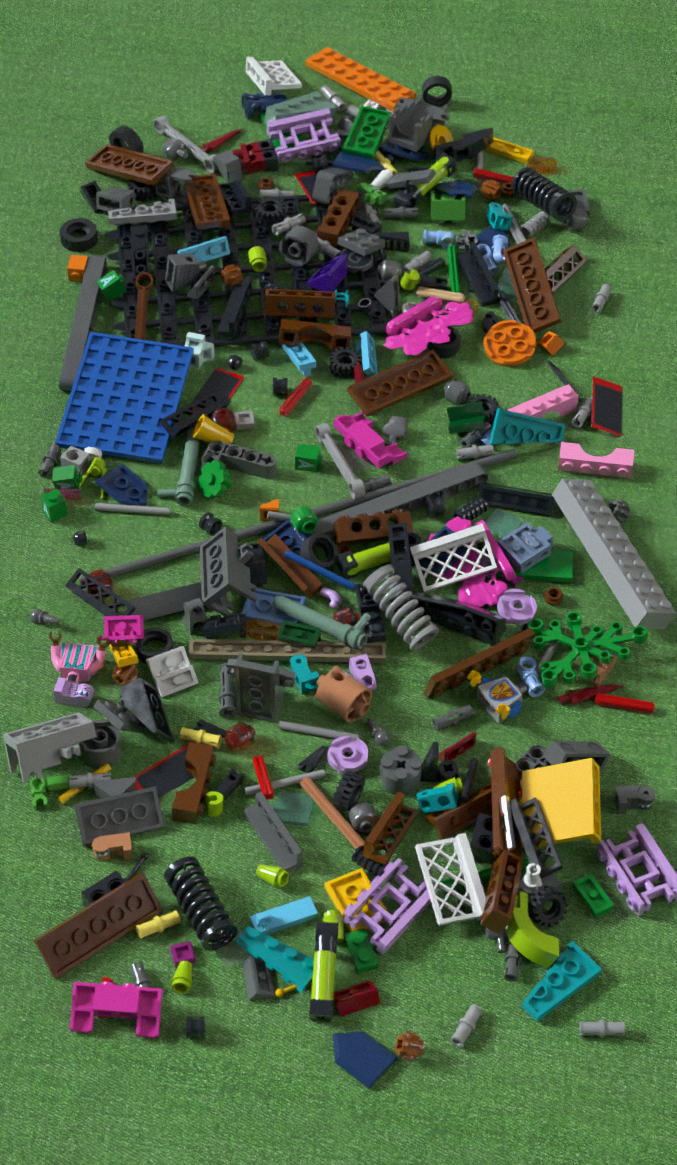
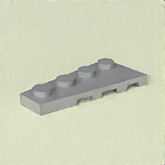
M169 199V203L164 204L161 201L154 202V206L149 207L145 206V204L138 205L133 210L128 207L108 211L109 223L115 226L126 223H154L163 220L169 222L177 219L174 199Z

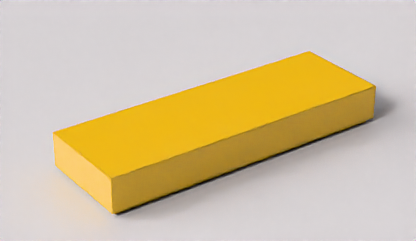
M494 137L493 143L485 149V151L524 164H528L534 156V150Z
M120 640L119 644L109 645L110 651L119 667L139 663L138 656L130 643Z

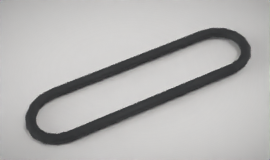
M547 360V364L564 386L568 385L569 382L551 361ZM578 395V401L581 402L582 399Z

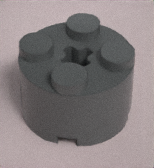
M294 226L280 241V253L285 255V260L294 266H302L319 249L317 233L303 226Z
M94 720L96 737L80 742L81 755L90 767H102L105 764L114 765L118 762L122 752L120 731L110 721Z
M402 745L388 751L381 759L380 778L383 788L395 795L397 792L408 795L418 789L422 772L420 757L414 751Z

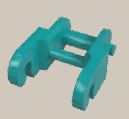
M335 290V303L336 300L345 301V309H348L349 305L348 290L345 293Z

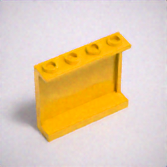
M592 758L522 771V779L520 780L522 798L520 799V804L535 797L539 800L555 844L587 838L593 844L601 842L600 767ZM535 805L525 810L527 816L533 817L536 810ZM535 822L532 832L539 834L542 824ZM520 837L521 846L524 848L522 839ZM542 839L539 847L547 846L548 841Z

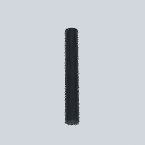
M472 759L460 797V801L463 803L468 802L479 763L477 759Z

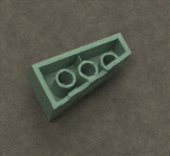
M316 91L268 106L264 123L267 125V122L329 108L333 120L332 124H334L337 107Z

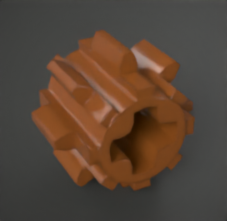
M491 179L490 181L486 180L480 189V193L483 194L482 197L491 201L497 200L502 192V187L499 186L500 183Z
M229 265L221 271L222 279L226 286L230 285V287H233L243 281L239 266Z
M116 664L113 668L115 671L112 674V678L121 686L137 679L138 668L135 664L119 667Z
M406 1031L405 1035L400 1034L397 1037L395 1052L403 1060L413 1061V1058L418 1059L422 1055L424 1041L420 1036H416V1033Z

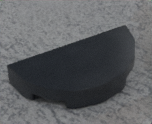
M355 214L351 217V227L354 231L356 229H364L373 235L382 230V225Z
M493 311L486 313L482 320V329L486 334L493 325L499 323Z

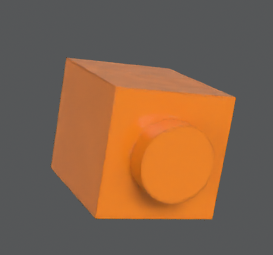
M71 255L67 268L69 281H83L88 256Z

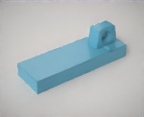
M225 236L178 251V254H193L198 262H205L231 254L227 237Z
M365 331L361 333V340L355 343V350L359 354L362 353L363 371L368 377L378 374L375 341Z
M303 343L297 346L282 344V348L295 366H297L298 370L304 374V377L311 375V369L316 367V361Z
M309 896L250 916V922L254 929L268 935L318 918V912Z

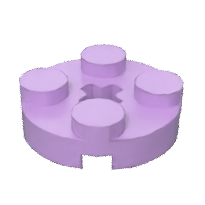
M510 589L500 596L497 609L499 614L506 618L507 624H526L533 619L537 610V604L532 596L525 595V591ZM514 604H516L518 607H521V608H520V609L514 608Z
M342 736L330 744L328 762L340 775H345L346 771L355 773L367 766L368 748L362 740L358 738L357 740L351 739V736ZM347 752L348 754L353 755H351V757H345L344 753Z

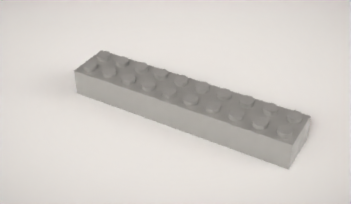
M562 478L552 496H554L555 501L634 627L644 626L647 629H666L676 615V612L664 595L663 590L655 581L654 576L646 567L645 562L637 553L636 548L632 545L619 522L612 514L611 509L599 494L594 483L591 480Z

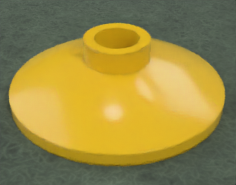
M436 125L430 131V144L433 151L434 145L453 141L451 132L445 126Z

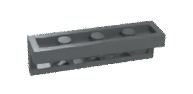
M262 792L257 793L256 804L244 809V816L278 867L285 868V871L289 873L302 866V851Z

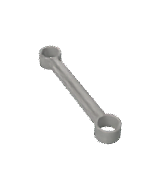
M164 115L154 119L153 125L159 134L166 133L172 139H179L185 143V149L201 160L208 172L214 173L219 170L213 159V156H216L215 154L209 156L174 129Z
M324 423L315 426L319 443L325 445L347 482L352 498L355 500L365 497L364 484L361 479L356 478L332 438L329 425Z

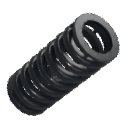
M530 167L520 169L512 180L514 193L557 221L569 219L576 210L577 199L575 195Z
M188 856L172 863L166 869L164 879L170 889H172L173 895L176 897L187 920L191 923V927L196 932L202 947L207 951H215L231 943L236 937L238 929L234 922L229 919V913L224 910L223 903L219 902V896L214 893L215 889L210 885V880L205 876V872L197 858ZM184 869V872H182L177 878H175L177 873ZM199 883H202L200 886H197L196 888L187 892L190 888L195 887ZM203 892H206L204 895L198 897L195 900H192L194 897L202 894ZM211 900L210 903L204 905L202 908L197 909L200 905ZM213 909H216L211 914L207 915L206 917H203L208 912L212 911ZM214 921L213 925L207 926L209 923Z

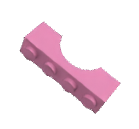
M568 384L510 408L508 411L537 418L549 412H558L561 416H565L577 411L578 394Z
M561 442L558 470L631 478L634 450L616 448L607 456L597 457L584 452L580 444Z

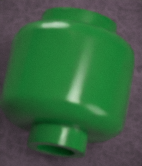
M301 506L293 511L290 522L298 533L309 534L316 529L318 518L309 507Z

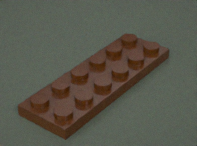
M108 144L103 146L85 162L86 167L89 169L150 185L158 183L164 175L175 167L172 160Z
M215 174L195 176V179L192 178V183H183L197 229L207 230L214 227L224 228L230 226V218Z
M533 237L503 250L525 325L531 327L534 333L561 323L536 239Z
M431 350L350 385L347 388V392L365 416L368 417L451 380L453 374L436 352Z
M529 628L431 676L424 690L427 699L433 696L437 698L449 688L455 689L465 680L471 681L467 679V676L472 670L479 673H488L494 669V666L498 664L504 665L512 657L524 655L531 644L534 632Z
M140 873L33 941L52 977L56 979L135 929L136 925H140L160 913L163 909L145 874Z

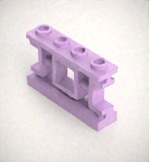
M329 108L267 122L268 137H270V140L279 139L281 147H277L275 150L278 163L289 162L298 158L302 159L311 155H319L323 152L335 151L340 148L341 139L338 133L330 135L327 127L332 126L333 122ZM320 125L321 130L315 131L313 126ZM309 131L312 139L299 142L296 134ZM290 132L291 137H283V133ZM324 136L326 140L318 142L317 137ZM294 143L295 147L287 149L286 144Z
M643 823L637 825L635 831H628V841L614 846L610 839H607L606 842L601 840L598 843V849L596 850L598 859L604 862L608 875L614 878L619 892L625 895L629 908L632 911L634 910L637 916H641L644 910L646 912L650 911V900L658 896L664 895L668 903L672 902L673 899L677 902V874ZM639 845L642 852L634 855L631 850L638 848ZM624 854L625 859L620 860L618 864L614 857ZM642 862L649 873L635 879L629 867ZM660 877L663 884L654 887L652 882L659 880ZM644 886L647 891L640 893L639 896L635 889Z
M400 858L394 863L391 861L385 867V873L381 877L377 875L371 882V888L368 891L364 889L358 896V901L354 905L351 903L344 911L345 918L343 922L346 925L349 923L351 924L350 927L354 929L361 922L374 933L370 943L377 946L376 950L381 955L393 945L431 903L426 882L424 881L418 887L404 875L407 872L408 866H403ZM395 873L394 880L401 885L398 889L387 883ZM437 887L434 890L436 895L439 890ZM407 891L418 898L409 909L407 908L410 906L411 901L404 896ZM386 894L401 905L393 915L377 904ZM369 902L368 909L371 910L374 913V915L370 918L364 912L361 911L356 916V914ZM381 919L390 927L393 925L382 938L384 929L377 924Z

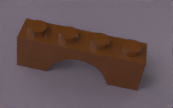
M281 319L279 344L297 346L302 342L312 341L322 343L331 350L338 349L340 351L341 347H343V350H346V347H350L351 327Z
M189 742L185 757V770L191 773L196 781L191 787L176 791L172 806V820L196 824L198 816L202 817L204 809L202 800H206V794L208 793L206 784L210 783L212 778L210 768L211 766L214 767L216 763L213 746Z

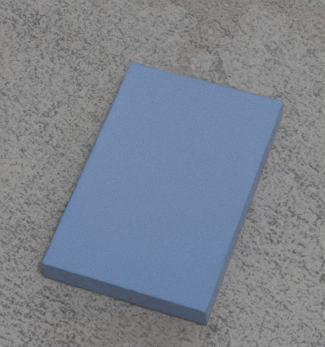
M256 588V591L252 593L257 595V601L253 602L246 598L241 614H246L248 622L281 627L282 620L299 624V620L276 610L273 606V601L276 596H284L305 606L306 597Z

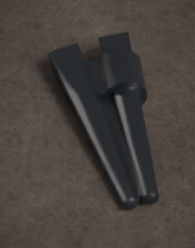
M199 720L197 722L198 726L194 728L197 731L202 729L206 733L221 735L225 738H232L233 736L231 732L203 720Z
M322 745L298 764V770L303 771L306 769V773L314 771L328 747Z

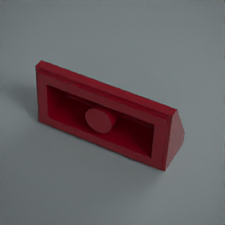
M474 731L439 752V760L441 762L444 760H454L476 746L477 733Z
M371 980L333 993V1004L340 1017L380 1003L378 989Z

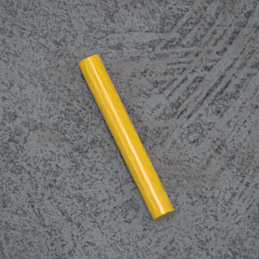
M105 764L92 774L107 773L111 770L109 764ZM86 787L69 789L58 797L60 803L64 804Z

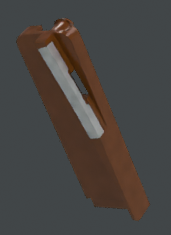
M500 747L491 751L493 855L499 858L504 850H507L521 857L520 834L510 809L511 800L516 798L519 802L518 769H516L515 762L505 757V749ZM501 819H503L504 831L502 830Z

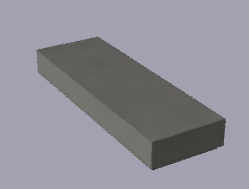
M434 169L396 174L387 185L389 189L406 187V180H411L412 185L429 183L436 172Z

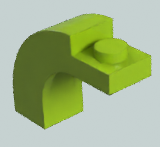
M520 891L516 895L512 920L504 928L513 946L522 955L537 964L550 967L559 957V938L542 933L532 924L528 915V893Z

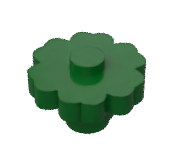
M213 460L211 463L207 462L202 467V475L198 478L202 494L208 498L221 497L226 489H229L232 485V477L229 475V471L225 470V464Z

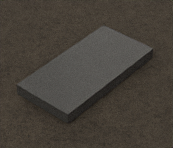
M156 786L74 805L83 846L92 844L94 839L100 836L130 832V835L165 827Z

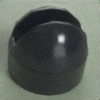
M364 298L358 302L362 313H369L372 310L371 299Z
M237 355L229 356V368L240 369L243 359Z
M84 530L78 531L73 535L72 539L75 545H87V536Z

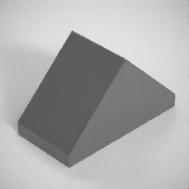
M229 151L213 156L226 183H229L228 172L235 171L240 180L243 179L240 160L237 156Z
M394 275L374 295L389 312L395 309V304L396 309H399L398 275Z
M135 777L94 781L95 795L99 799L137 791Z

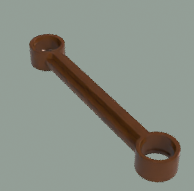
M143 272L136 277L138 302L134 338L145 340L149 291L153 288V277L149 273ZM148 279L150 285L141 286L138 281Z

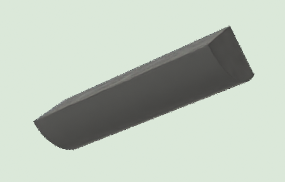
M201 582L126 601L136 608L132 615H143L144 621L183 611L184 603L200 598L202 601Z

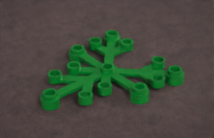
M576 611L566 615L567 625L573 630L575 639L562 635L561 622L559 620H552L549 623L550 630L544 628L541 619L535 618L528 622V629L531 628L534 636H537L533 640L535 648L542 649L546 646V643L557 641L572 647V651L563 660L541 663L542 683L549 688L556 685L558 677L563 671L565 683L572 684L576 681V675L572 671L571 663L579 655L582 661V677L586 680H593L597 675V666L595 663L590 662L588 653L599 657L601 663L607 664L611 661V653L597 649V647H602L619 654L621 660H628L631 657L630 649L616 644L630 641L642 644L648 638V631L644 626L634 627L632 634L613 637L623 632L622 623L613 622L605 633H603L602 626H593L590 633L583 637L580 628L582 615Z

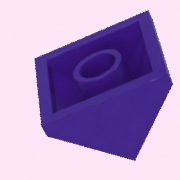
M343 254L324 263L307 284L320 291L332 292L347 275V255Z

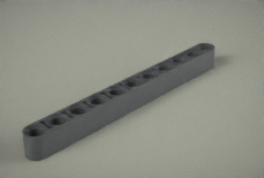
M88 256L59 379V389L63 391L72 390L89 334L93 329L101 294V288L97 280L105 276L107 267L106 256Z
M475 461L319 519L316 529L312 533L305 535L309 538L316 533H323L335 541L333 523L340 516L349 515L350 518H353L363 513H367L370 516L380 511H385L388 514L398 509H403L404 512H412L425 507L426 499L436 500L437 497H442L444 500L480 486L482 482L488 480L489 476L480 463ZM369 523V526L372 527L375 526V524ZM351 525L354 532H359L357 526ZM312 543V548L320 546L317 543Z

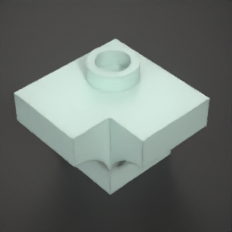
M188 332L185 346L194 348L190 367L200 368L203 362L213 360L214 343L205 342V335Z

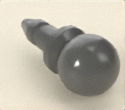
M34 609L30 613V620L35 624L59 623L56 617L50 616L48 612L41 609Z
M367 718L368 726L373 731L372 737L375 739L376 744L380 747L387 746L391 741L390 734L383 727H379L373 719Z

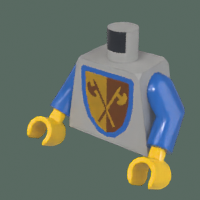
M475 670L470 672L467 679L472 680L470 684L473 687L477 685L476 699L498 724L506 718H516L522 708V694L527 691L523 681L513 684L508 677L484 678Z

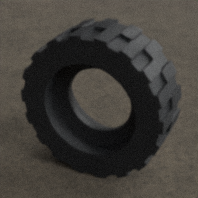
M121 125L110 133V145L144 153L141 138L132 128Z
M73 218L64 222L60 227L61 244L68 251L85 252L92 249L98 241L96 225L89 219ZM78 232L87 234L81 238L71 237L72 234Z

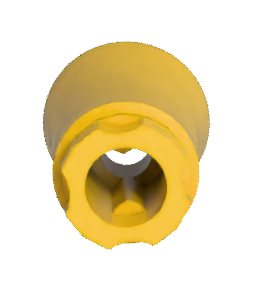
M203 414L193 429L192 437L208 443L222 441L232 444L234 434Z

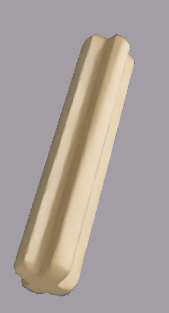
M419 287L417 295L423 298L434 296L441 301L457 302L460 304L464 303L465 296L462 293Z

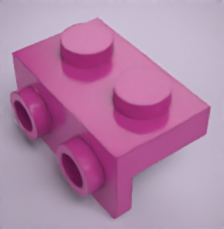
M143 615L105 616V636H102V640H106V637H108L110 644H119V640H125L126 643H137V639L144 638Z

